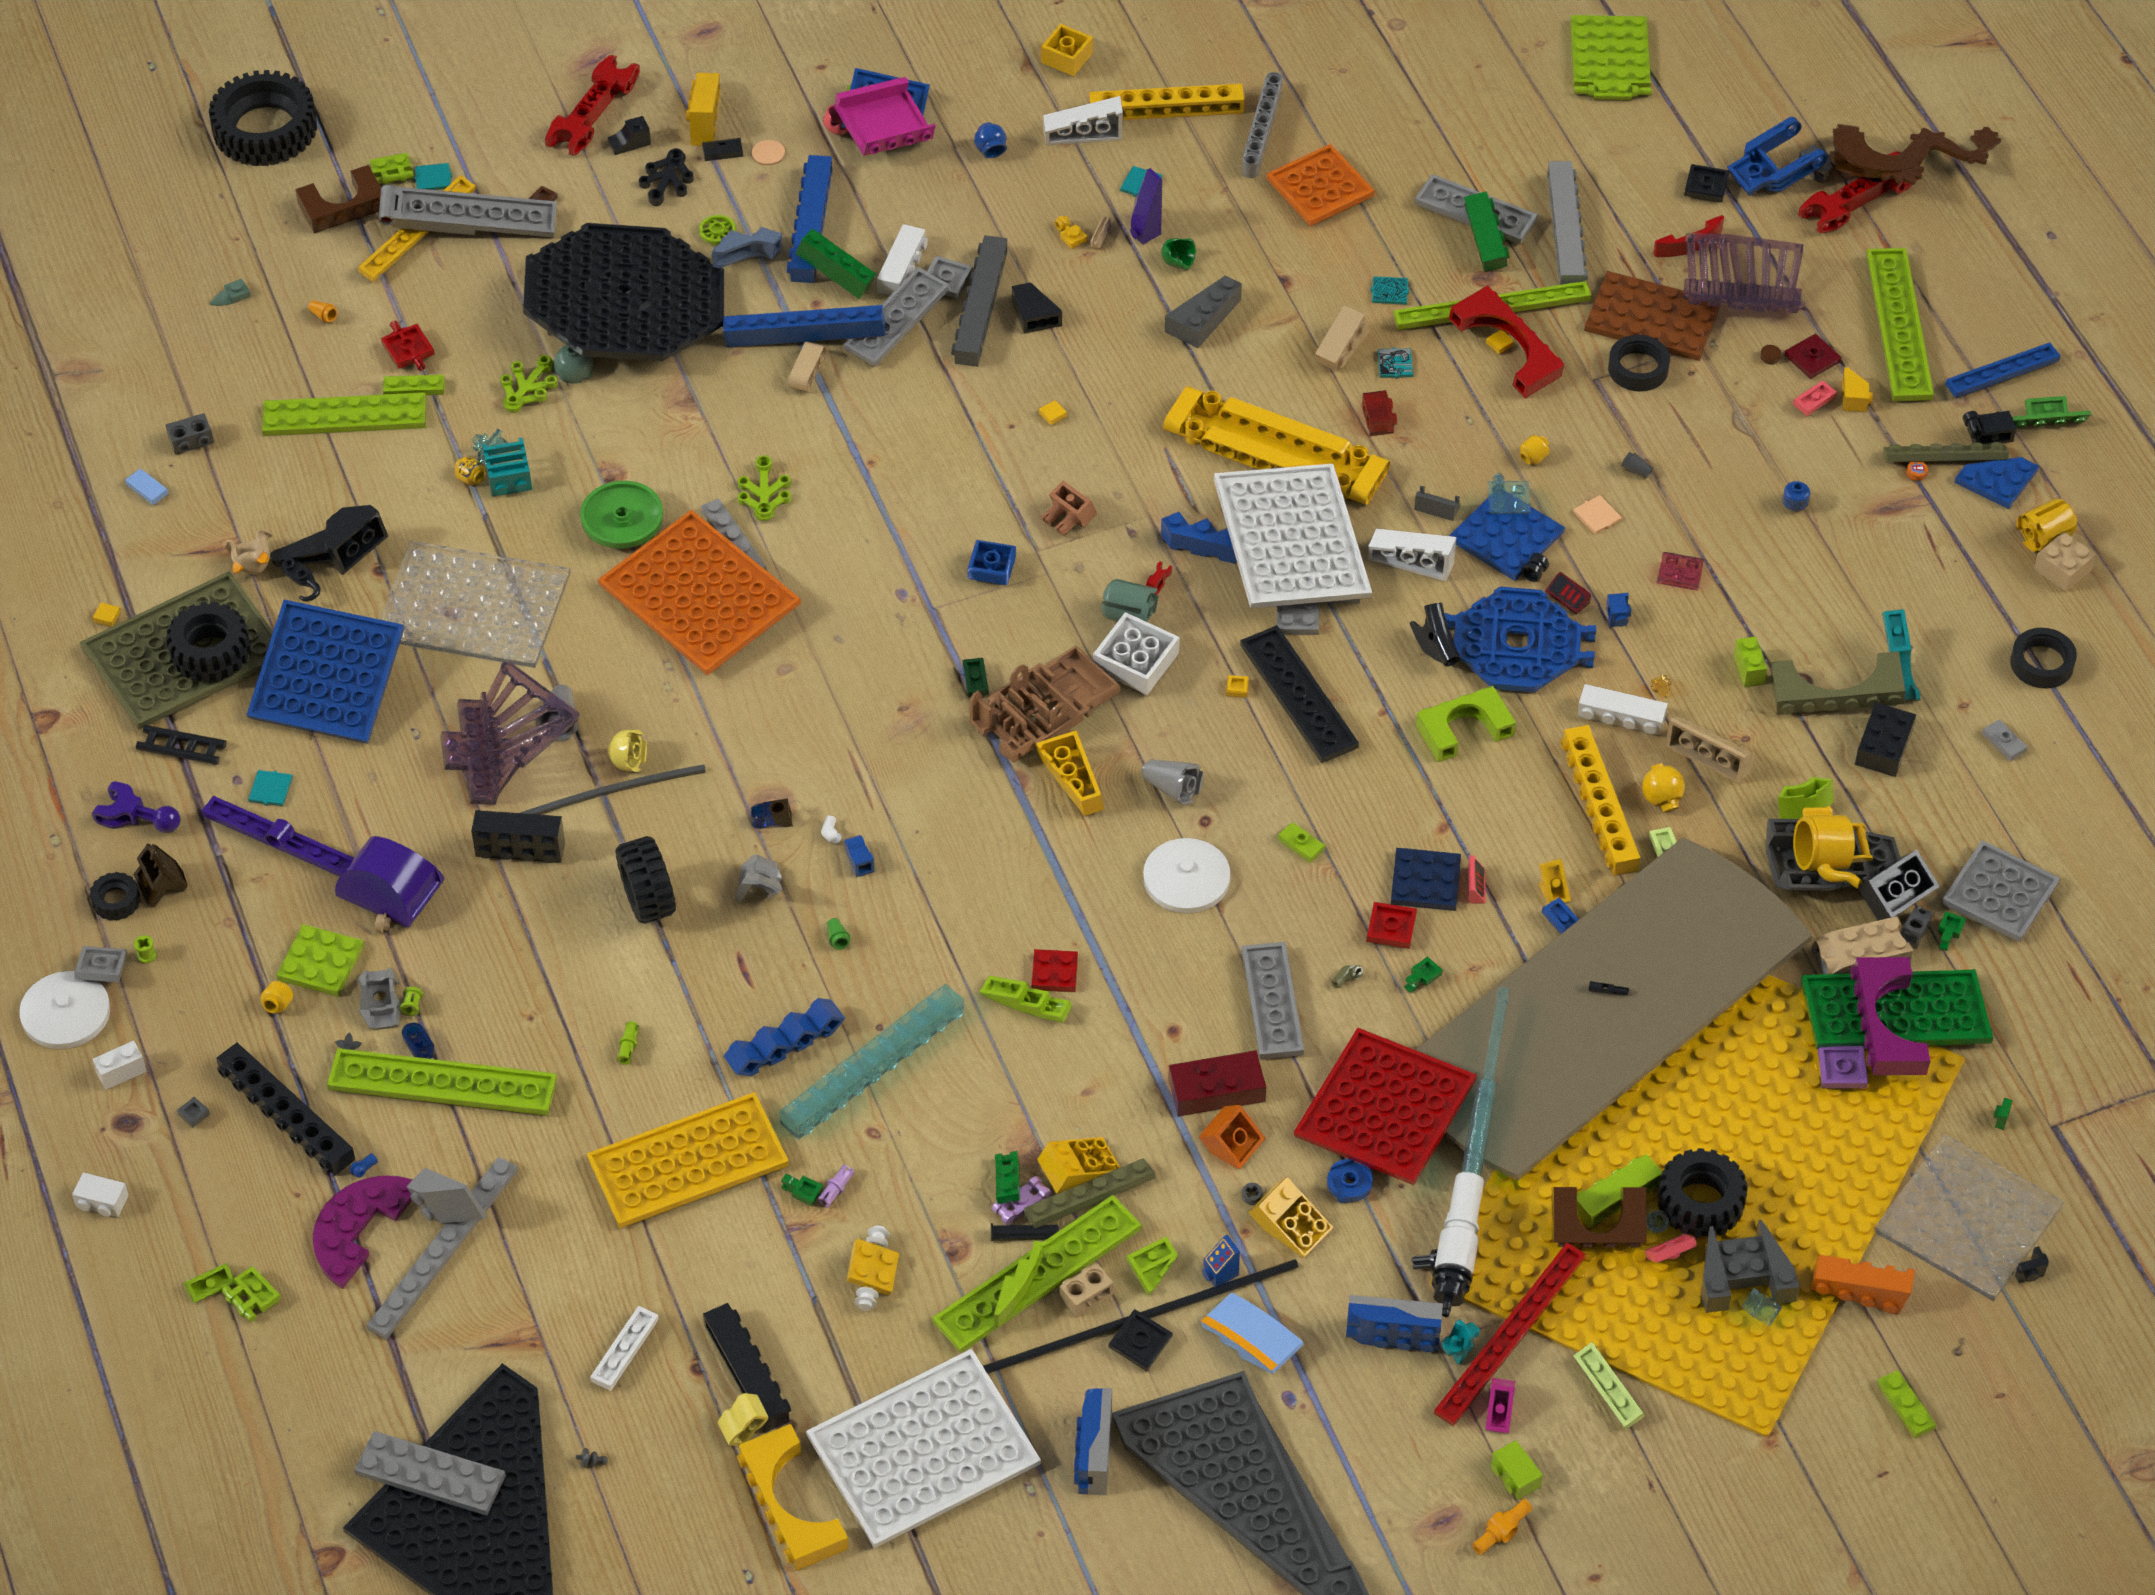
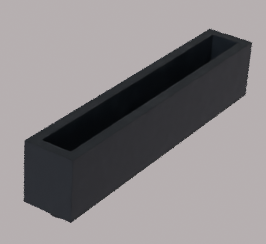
M726 1303L703 1313L704 1326L741 1393L758 1395L768 1415V1420L761 1427L763 1432L766 1433L790 1422L789 1412H791V1407L787 1399H782L780 1396L781 1390L777 1381L771 1380V1372L767 1363L762 1364L758 1347L756 1345L752 1346L748 1329L746 1327L742 1328L739 1323L741 1319L737 1310H732L729 1303Z

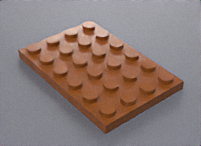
M1607 271L1586 321L1584 331L1617 340L1630 335L1650 336L1663 343L1669 353L1700 361L1722 300Z

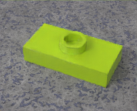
M1294 822L1290 823L1278 834L1279 841L1310 863L1325 851L1323 843Z

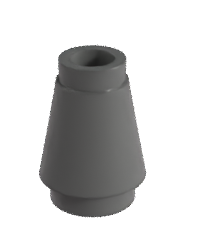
M1631 452L1626 455L1621 464L1626 471L1648 478L1653 470V467L1640 456Z

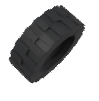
M106 873V875H102L98 880H95L90 888L93 910L103 919L105 918L109 921L125 919L132 915L139 907L140 893L137 883L133 880V877L128 876L126 873ZM122 889L125 891L126 897L121 902L112 904L107 903L104 899L105 894L111 890Z

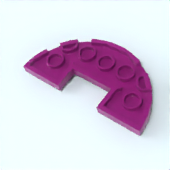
M389 1175L362 1179L337 1192L325 1204L314 1226L313 1247L316 1259L323 1273L335 1285L343 1289L369 1257V1250L355 1244L354 1241L374 1215L379 1212L397 1221L412 1202L410 1198L411 1193L407 1189L412 1179Z

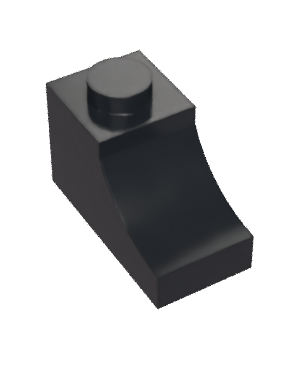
M643 116L626 120L625 125L619 132L608 137V143L614 155L651 145L650 129Z

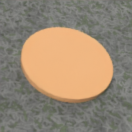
M774 140L760 141L752 148L753 159L763 165L776 164L785 156L783 145Z

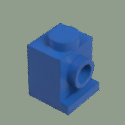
M1628 593L1607 595L1606 611L1610 627L1627 626L1628 617H1631Z

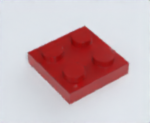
M1374 902L1366 942L1410 949L1417 909Z
M1034 949L1031 988L1043 991L1076 992L1078 951Z

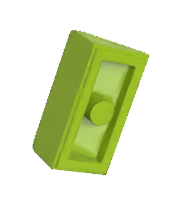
M227 1262L183 1283L193 1303L221 1291L227 1285L230 1287L235 1284Z

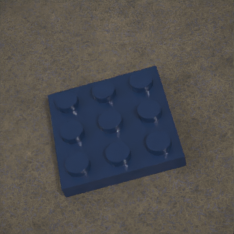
M1396 847L1391 905L1456 911L1461 854Z

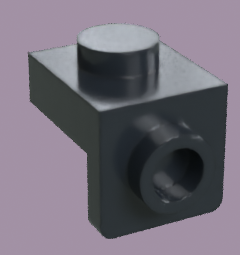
M2039 1246L2034 1247L2031 1260L2018 1263L2015 1274L2018 1283L2032 1282L2045 1276L2049 1261L2047 1255L2042 1253Z

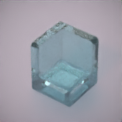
M1753 1288L1742 1308L1752 1317L1771 1326L1782 1306L1771 1297Z

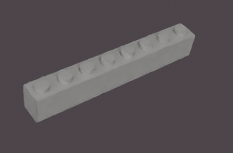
M1572 161L1548 162L1547 179L1559 285L1587 281L1588 269H1584V266H1586V254H1582L1585 248L1584 240H1581V237H1583V226H1579V223H1581V211H1577L1580 207V199L1576 197L1578 195V183H1574L1576 181V169H1573Z

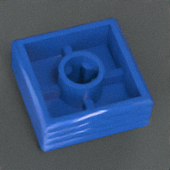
M976 540L967 569L968 579L1008 585L1016 558V546Z

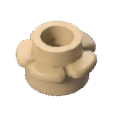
M384 913V915L377 914L375 931H379L381 934L384 933V930L389 931L391 918L387 917V913Z

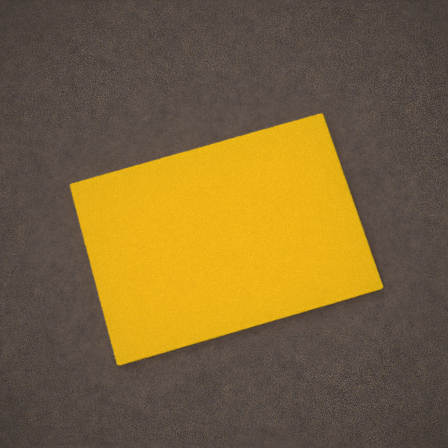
M1768 975L1518 1181L1494 1169L1482 1191L1477 1219L1479 1230L1476 1234L1479 1242L1472 1275L1473 1279L1469 1292L1464 1295V1301L1503 1319H1507L1563 1247H1558V1243L1552 1242V1187H1577L1578 1194L1582 1190L1586 1191L1593 1187L1598 1180H1604L1611 1176L1616 1169L1624 1168L1634 1158H1640L1645 1154L1662 1171L1665 1169L1668 1161H1673L1674 1156L1680 1153L1684 1155V1151L1690 1149L1693 1152L1697 1151L1698 1148H1704V1151L1709 1152L1712 1149L1717 1151L1719 1155L1725 1154L1730 1157L1729 1161L1732 1162L1734 1160L1739 1165V1170L1744 1172L1748 1189L1740 1221H1737L1733 1229L1729 1230L1727 1228V1233L1720 1236L1718 1233L1715 1234L1717 1241L1756 1237L1758 1220H1762L1795 1268L1800 1287L1796 1302L1773 1304L1769 1285L1731 1289V1300L1728 1310L1706 1313L1701 1297L1707 1245L1706 1236H1701V1238L1695 1237L1697 1246L1681 1252L1680 1256L1675 1259H1665L1658 1263L1647 1259L1645 1250L1683 1235L1681 1229H1674L1670 1226L1671 1221L1667 1222L1663 1218L1662 1212L1658 1207L1659 1187L1646 1194V1243H1641V1247H1627V1243H1618V1247H1604V1243H1594L1595 1247H1581V1243H1571L1572 1246L1586 1254V1259L1535 1322L1530 1331L1576 1352H1579L1593 1342L1610 1367L1759 1435L1768 1437L1841 1300L1839 1297L1820 1294L1815 1290L1809 1289L1813 1266L1819 1255L1850 1259L1851 1264L1860 1263L1959 1074L1965 1059L1958 1054L1933 1045L1928 1046L1931 1061L1927 1075H1873L1872 1066H1868L1867 1061L1869 1051L1864 1048L1868 1081L1867 1088H1822L1818 1049L1815 1046L1803 990L1800 987ZM1691 1184L1682 1189L1689 1198L1701 1203H1712L1722 1198V1195L1715 1188L1706 1184ZM1621 1210L1591 1229L1580 1218L1579 1220L1587 1230L1594 1233H1604L1617 1224Z

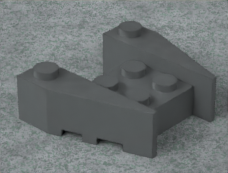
M1758 1220L1756 1237L1717 1241L1714 1227L1710 1226L1701 1286V1297L1706 1313L1728 1310L1731 1300V1289L1769 1285L1773 1304L1797 1301L1800 1287L1795 1268L1762 1220Z

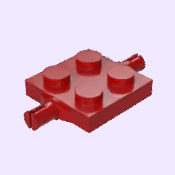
M394 320V323L392 321L390 327L393 329V332L381 338L382 345L398 369L415 363L419 371L424 370L426 365L422 359L435 355V352L419 325L414 324L401 328L396 320Z

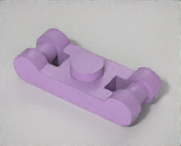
M1034 1176L1027 1184L1020 1188L1019 1201L1001 1204L995 1202L992 1210L997 1215H1001L1002 1221L1006 1225H1010L1024 1215L1025 1207L1049 1198L1052 1195V1191L1047 1186L1044 1187L1042 1185V1180L1038 1176ZM1036 1190L1038 1194L1033 1196L1031 1193Z

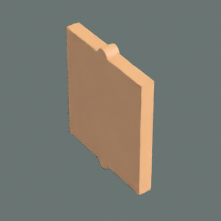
M1601 495L1590 501H1585L1584 504L1573 509V513L1594 534L1606 528L1610 529L1612 525L1622 520V517Z

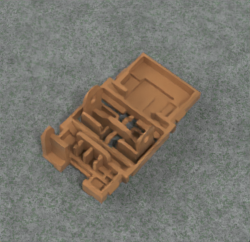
M1075 645L1046 663L1045 666L1039 663L1029 670L1023 664L1015 668L1011 674L1010 683L987 698V704L982 700V695L979 691L973 693L970 698L969 722L978 729V733L983 737L990 732L997 734L1002 739L999 744L1000 753L1015 763L1019 760L1020 756L1022 757L1034 749L1037 751L1036 743L1069 733L1071 728L1084 720V715L1087 718L1091 716L1092 708L1094 709L1120 692V685ZM1029 682L1032 685H1034L1045 697L1051 696L1052 699H1046L1043 702V696L1038 691H1036L1029 684ZM1057 702L1056 706L1049 710L1047 704ZM1037 713L1035 723L1030 721V716Z

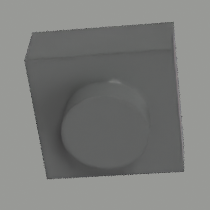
M195 1097L177 1110L178 1115L192 1128L210 1115L209 1109Z

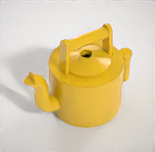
M1830 806L1804 808L1802 810L1804 817L1797 821L1793 837L1794 855L1800 869L1818 871L1819 875L1828 882H1848L1855 888H1858V885L1862 884L1863 881L1856 875L1844 871L1850 867L1851 863L1873 860L1866 838L1865 824L1851 823L1845 815H1833V810ZM1853 830H1856L1862 855L1854 856L1855 838Z

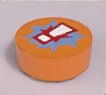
M1912 461L1907 466V476L1915 481L1923 480L1927 476L1928 467L1921 461Z

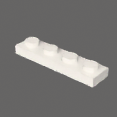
M640 1306L636 1308L590 1376L591 1382L610 1391L613 1389L658 1322V1314Z

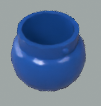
M987 122L979 126L974 135V143L985 158L998 157L1007 150V136L1000 125Z

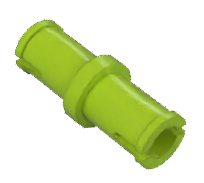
M634 1021L626 1022L623 1037L619 1041L620 1050L617 1061L622 1065L631 1063L633 1050L637 1047L636 1038L640 1026Z

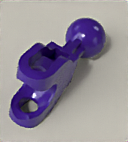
M117 781L111 782L107 788L110 798L115 802L108 806L97 805L92 812V817L96 823L112 829L120 828L127 824L135 826L139 819L153 822L154 827L158 831L171 833L179 827L181 821L180 814L174 807L162 806L157 810L144 807L141 797L134 795L130 785Z

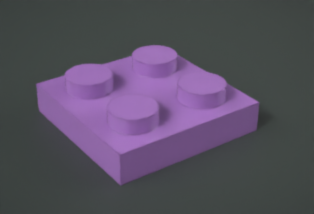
M1837 1046L1818 1049L1822 1088H1867L1868 1081L1863 1046Z

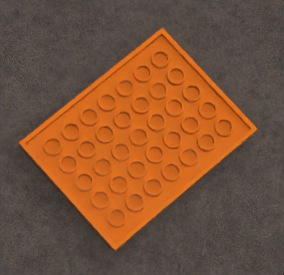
M692 509L598 579L599 585L706 675H709L801 604V599Z

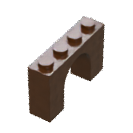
M369 165L350 171L352 184L357 194L353 199L345 203L334 204L325 201L320 196L314 183L295 189L297 202L313 233L379 212L381 187Z
M1552 1187V1242L1558 1243V1247H1564L1566 1243L1570 1245L1571 1243H1581V1247H1595L1594 1243H1604V1247H1618V1243H1627V1247H1641V1243H1646V1187H1621L1620 1218L1612 1229L1604 1233L1591 1232L1581 1224L1577 1215V1187Z

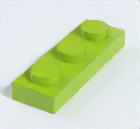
M444 374L384 376L383 395L405 393L444 395Z
M1899 1370L1878 1379L1877 1385L1914 1438L1935 1430V1422Z

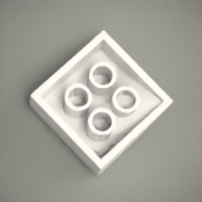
M1125 612L1093 653V661L1115 681L1148 695L1179 654L1180 637Z

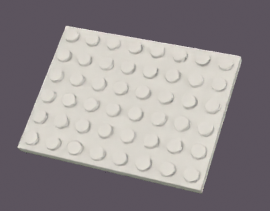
M1333 464L1214 473V483L1250 608L1371 598L1372 590Z
M972 1349L806 1431L808 1439L874 1549L1041 1464L1040 1457Z

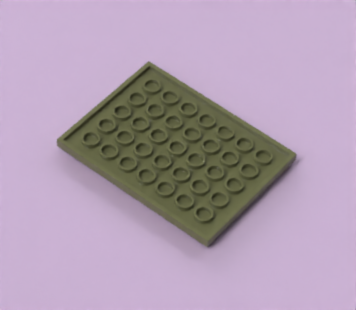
M228 571L81 641L80 645L139 730L144 725H150L261 671L273 630L231 572ZM207 602V604L218 602L219 605L225 604L230 606L231 609H235L244 618L250 640V653L246 663H242L243 667L238 672L234 671V674L229 678L226 676L221 681L211 680V682H204L200 680L197 682L193 681L191 677L189 679L184 677L174 668L166 642L167 629L171 625L175 616L178 617V613L183 609L185 611L188 610V607L191 605H201L200 603ZM209 636L198 640L192 646L209 648L219 644L224 638Z

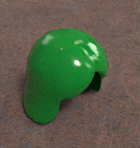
M1170 238L1165 241L1161 249L1163 261L1170 266L1188 270L1195 260L1196 245L1191 238Z

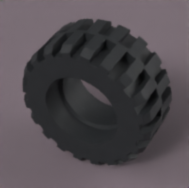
M202 602L200 603L201 605H191L188 607V610L185 611L183 609L179 612V616L173 618L171 625L167 629L166 642L174 668L188 679L191 677L193 681L197 682L200 680L204 682H211V680L221 681L226 676L229 678L234 674V671L238 672L243 667L242 663H246L250 653V640L244 618L235 609H231L230 606L225 604L219 605L218 602H212V604ZM217 636L224 638L222 642L213 647L198 648L192 646L195 642L205 637Z
M644 836L619 844L615 850L617 865L628 901L638 922L646 924L673 915L676 911L673 888L665 862L655 840L652 837Z
M1698 1148L1694 1152L1690 1149L1684 1151V1155L1680 1153L1674 1156L1673 1161H1668L1665 1169L1662 1171L1658 1189V1207L1665 1221H1671L1670 1226L1677 1230L1679 1228L1681 1233L1693 1234L1696 1238H1701V1236L1708 1238L1710 1226L1714 1227L1715 1234L1718 1233L1719 1236L1727 1233V1228L1729 1230L1733 1229L1743 1215L1748 1189L1747 1182L1745 1181L1746 1176L1742 1170H1739V1165L1734 1160L1732 1162L1729 1161L1730 1157L1727 1155H1719L1717 1151L1712 1149L1710 1152L1704 1151V1148ZM1691 1184H1706L1715 1188L1722 1195V1198L1712 1203H1701L1689 1198L1682 1189Z

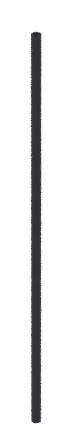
M1294 1259L1144 1310L1141 1313L1148 1318H1153L1299 1267L1298 1262ZM1129 1316L986 1364L983 1368L989 1374L1118 1330Z

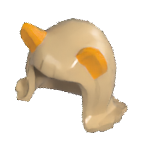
M260 529L257 531L254 540L237 545L231 540L226 541L225 549L231 551L234 574L243 571L250 575H258L266 569L271 554L268 544V538L273 536L271 531Z

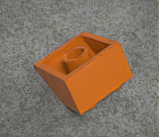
M1241 1105L1224 1106L1199 1136L1211 1154L1236 1169H1241L1266 1139Z

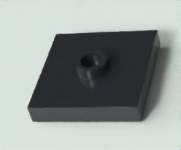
M1691 164L1684 196L1723 203L1729 170Z
M1134 1309L1110 1341L1108 1347L1147 1372L1173 1337V1333Z

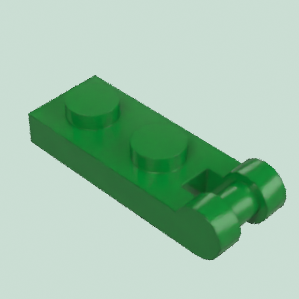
M1012 1151L1007 1155H1002V1153L995 1154L997 1203L1019 1201L1020 1159L1018 1151Z

